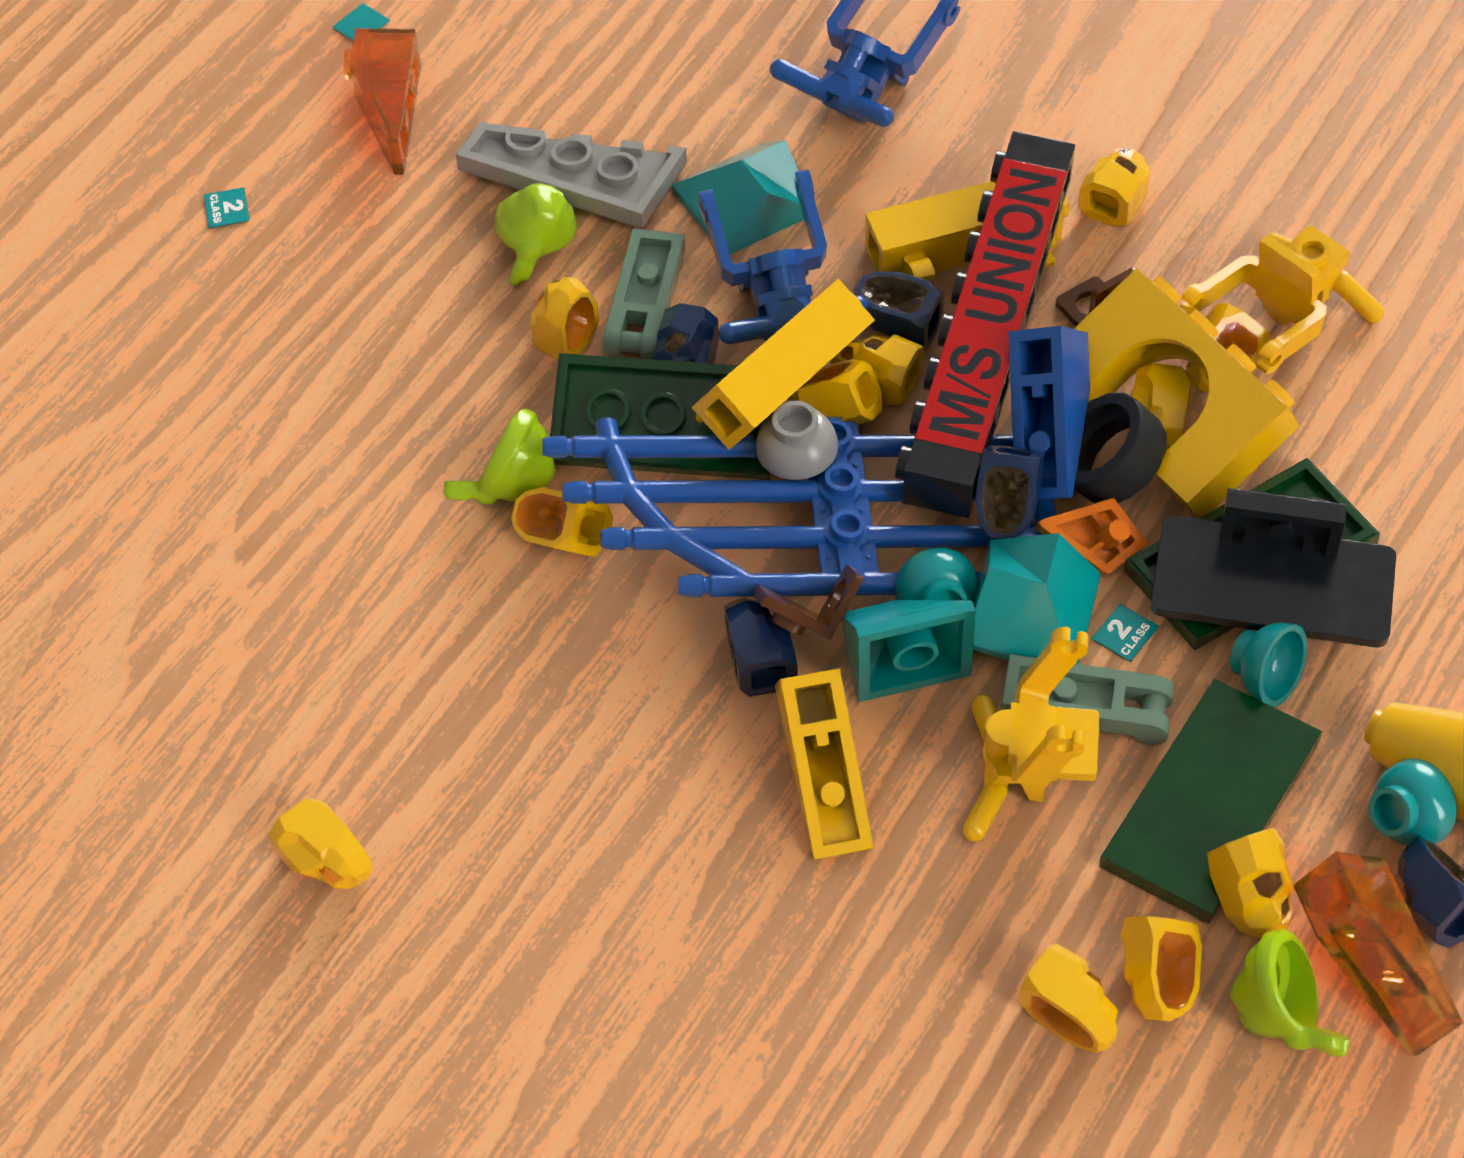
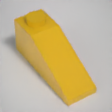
M840 668L780 679L775 684L785 742L813 860L874 849Z

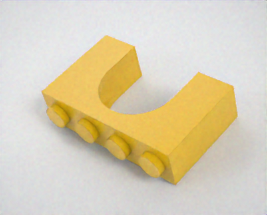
M1136 268L1074 328L1075 330L1088 333L1090 371L1088 402L1107 393H1115L1137 372L1138 368L1157 361L1168 359L1186 360L1199 365L1207 371L1209 394L1204 410L1197 421L1166 450L1161 466L1155 474L1161 483L1199 519L1213 511L1226 498L1228 488H1237L1300 427L1289 409L1295 404V401L1275 380L1270 379L1264 385L1252 374L1257 368L1256 365L1238 346L1232 344L1226 350L1214 339L1219 333L1218 330L1201 312L1195 309L1188 315L1177 305L1182 299L1181 296L1164 278L1158 275L1151 281Z

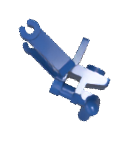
M841 0L826 21L831 46L842 52L838 62L828 59L824 66L827 72L820 78L783 59H777L770 65V74L773 78L822 101L825 106L861 123L868 121L881 127H887L893 122L894 113L891 108L877 103L887 80L906 87L910 79L909 76L917 73L945 29L955 22L961 8L957 5L959 0H940L936 9L905 54L892 51L889 46L884 45L865 33L855 29H848L847 26L865 0Z
M809 170L795 172L796 180H794L812 248L773 251L750 258L747 262L736 264L731 260L713 190L699 192L700 199L698 201L703 222L707 223L721 279L730 286L738 285L739 292L751 290L757 316L756 318L724 323L719 329V338L725 344H735L757 339L767 341L811 302L810 297L813 295L811 284H806L805 277L809 274V270L821 268L826 257L827 242L814 200V187ZM857 295L856 297L860 300L862 306L867 310V301L862 296Z

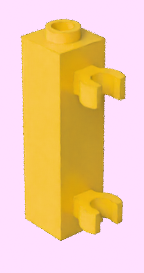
M989 181L865 213V249L875 272H901L930 282L931 279H935L936 272L970 264L964 262L969 235L972 230L981 231L983 223L977 221L981 198L984 190L994 191L996 183ZM1067 196L1050 248L1057 247V241L1061 240L1063 217L1069 215ZM1051 250L1049 251L1044 268L1055 265V259Z
M838 278L691 407L696 412L695 419L699 424L704 421L730 450L875 319L862 306L860 300Z

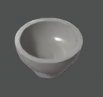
M789 401L781 404L765 419L756 439V454L761 465L773 475L790 480L807 479L822 473L833 463L838 452V439L831 422L824 414L803 401Z

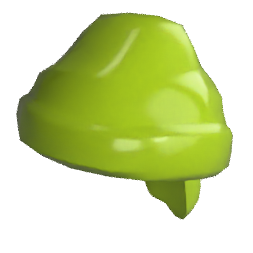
M542 183L530 184L522 190L513 193L498 205L494 219L495 232L516 253V259L509 280L511 285L516 286L521 281H527L531 277L539 258L571 244L577 233V217L574 215L572 206L567 202L562 192L551 185Z
M525 408L518 411L508 424L479 481H444V496L456 501L474 499L481 504L492 505L497 500L515 502L525 491L540 487L547 488L554 477L556 468L553 458L542 455V438L548 437V434L539 423L536 413Z
M1285 929L1264 933L1260 942L1255 944L1245 957L1243 967L1230 990L1231 1000L1238 1009L1239 1018L1244 1028L1256 1036L1283 1039L1287 1047L1294 1050L1313 1048L1327 1055L1345 1056L1348 1052L1351 1038L1317 1027L1319 1009L1318 990L1312 964L1303 943L1293 932Z

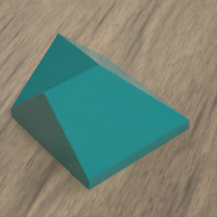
M786 139L758 144L672 184V192L709 238L707 223L703 222L698 199H700V191L713 190L730 254L804 220L794 180H796L795 172H798V168Z
M1059 533L990 540L973 603L976 610L973 650L1009 661L1010 654L1037 658L1051 641L1052 632L1060 627H1069L1070 641L1076 640L1078 632L1084 631L1087 633L1101 573Z
M894 600L846 611L841 624L858 702L971 676L976 612L973 602L964 600Z

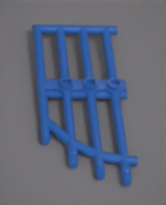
M606 417L596 421L597 435L573 436V438L550 436L542 438L543 456L566 458V456L570 455L574 458H604L612 481H594L592 484H588L586 481L564 483L562 485V500L573 504H586L588 501H593L594 504H624L644 527H632L631 530H626L624 527H612L601 530V548L625 550V548L630 547L633 550H668L709 575L704 577L702 574H688L678 577L677 593L686 597H702L704 594L710 597H754L753 592L758 584L781 596H829L846 564L855 568L864 577L855 596L895 595V581L899 572H879L876 548L988 547L990 542L989 537L980 525L872 526L869 502H902L904 480H866L862 457H899L902 445L912 447L915 435H859L857 422H843L841 417H827L833 425L838 439V452L833 463L825 471L808 478V480L636 481L627 459L758 458L756 454L757 435H746L729 450L716 435H620L617 421ZM994 435L991 446L1013 447V435ZM1015 486L1006 487V498L1009 501H1015ZM1054 499L1038 501L1034 517L1035 524H1031L1026 532L1017 537L1043 535L1036 530L1035 525L1042 519L1057 515ZM654 503H811L814 526L675 527ZM995 525V526H996L998 529H1000V528L1003 527L1004 525ZM711 549H817L820 573L751 574ZM976 571L978 581L981 571Z

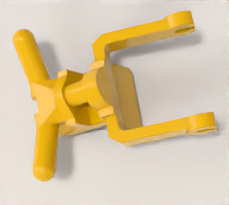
M1312 225L1306 226L1293 240L1277 233L1267 234L1259 241V258L1256 256H1241L1201 284L1195 283L1191 285L1181 296L1186 303H1182L1179 306L1190 315L1195 309L1201 312L1242 283L1248 284L1255 289V296L1262 300L1264 309L1273 320L1281 325L1295 323L1294 326L1280 336L1266 343L1260 350L1259 354L1264 358L1257 361L1256 367L1266 374L1273 373L1283 360L1320 335L1326 317V305L1323 303L1330 297V291L1335 290L1367 322L1377 323L1384 316L1382 305L1348 272L1343 270L1349 262V250Z
M1060 627L1052 632L1049 644L1021 677L1016 689L1015 702H1011V710L1006 709L997 712L994 701L987 695H978L972 700L971 710L984 741L983 760L985 762L983 790L962 828L963 835L967 840L979 842L986 836L1007 796L1008 783L1021 784L1029 801L1043 802L1045 788L1051 781L1057 782L1058 779L1094 781L1096 779L1099 712L1092 709L1064 708L1048 705L1051 692L1075 663L1088 653L1089 636L1086 632H1078L1077 639L1074 641H1070L1069 627Z

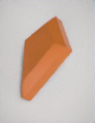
M1114 498L1042 519L1035 525L1036 530L1043 535L1056 533L1062 535L1101 573L1102 578L1109 575L1123 564L1127 558L1133 556L1148 544L1147 540Z

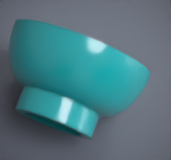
M949 548L927 549L911 557L899 571L895 581L896 600H964L974 603L978 589L977 574L972 563L960 552Z
M1279 622L1266 625L1257 632L1250 629L1245 630L1239 635L1231 651L1230 668L1234 674L1241 676L1245 689L1253 698L1264 704L1276 707L1284 703L1291 695L1302 677L1306 664L1308 643L1305 631L1299 625Z
M1411 758L1393 764L1379 777L1369 800L1368 812L1374 827L1397 843L1407 846L1415 838L1421 836L1431 843L1438 844L1452 831L1456 820L1457 806L1453 789L1443 773L1427 761Z

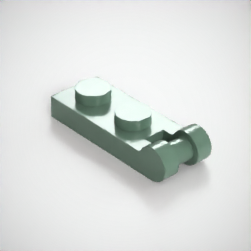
M632 229L603 339L604 355L621 357L623 352L640 354L641 359H652L657 343V332L665 310L671 306L685 252L684 234ZM628 324L644 326L643 333L626 331Z
M1010 654L1001 710H1011V702H1015L1016 689L1020 679L1037 658ZM1075 664L1051 692L1048 705L1097 710L1099 712V731L1131 735L1141 743L1157 745L1164 743L1168 739L1170 720L1165 715V710L1173 703L1174 684L1171 680L1162 676ZM1124 699L1138 701L1142 705L1141 709L1124 706Z

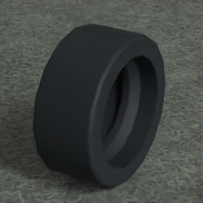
M1107 393L1088 402L1074 489L1094 504L1111 498L1120 503L1133 497L1150 482L1159 470L1164 458L1167 433L1161 421L1137 399L1126 393ZM1129 428L1126 440L1117 454L1103 466L1092 470L1096 456L1105 443L1117 433Z

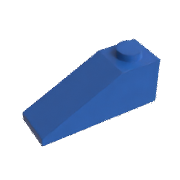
M1064 326L1008 331L1013 447L1045 453L1038 501L1072 498L1090 393L1088 333ZM1015 485V501L1026 502L1028 490L1021 485Z

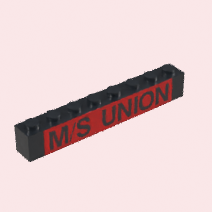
M1012 131L1006 152L999 150L996 152L990 182L996 183L994 191L984 190L977 219L983 225L980 232L971 231L966 247L964 262L970 263L967 273L959 271L955 279L951 304H955L957 307L954 315L945 313L942 319L938 346L943 347L940 358L931 356L927 366L924 389L930 390L926 402L917 400L913 410L909 432L915 434V439L912 447L902 445L899 453L895 478L904 480L902 499L904 504L968 519L970 517L976 497L983 449L992 444L1010 384L1008 331L1026 330L1071 181L1076 144Z

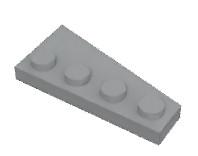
M480 122L456 153L458 170L520 190L530 184L542 183L551 185L561 191L567 202L573 207L643 229L687 164L686 148L668 146L666 153L644 150L643 142L622 140L620 147L598 145L592 143V136L572 134L571 137L560 140L546 138L544 130Z

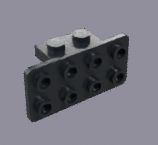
M1228 488L1222 522L1181 516H1168L1163 520L1151 610L1154 614L1162 617L1251 630H1259L1272 623L1286 622L1301 626L1307 638L1380 648L1387 644L1390 636L1396 552L1387 545L1341 539L1345 525L1347 504L1327 502L1320 498H1298L1269 494L1257 489L1240 490Z

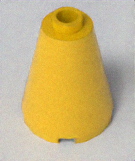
M1398 702L1390 703L1384 710L1377 709L1370 717L1364 734L1365 742L1370 744L1369 753L1371 758L1387 769L1399 761L1411 758L1421 759L1433 764L1442 772L1451 785L1456 799V818L1464 823V712Z

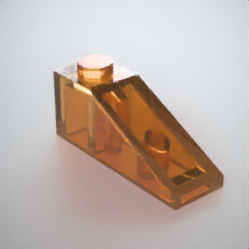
M356 28L352 49H345L344 76L346 80H353L357 102L394 175H404L422 66L416 30Z
M1335 851L1293 885L1317 940L1409 1055H1420L1463 1024L1462 1018L1385 858Z

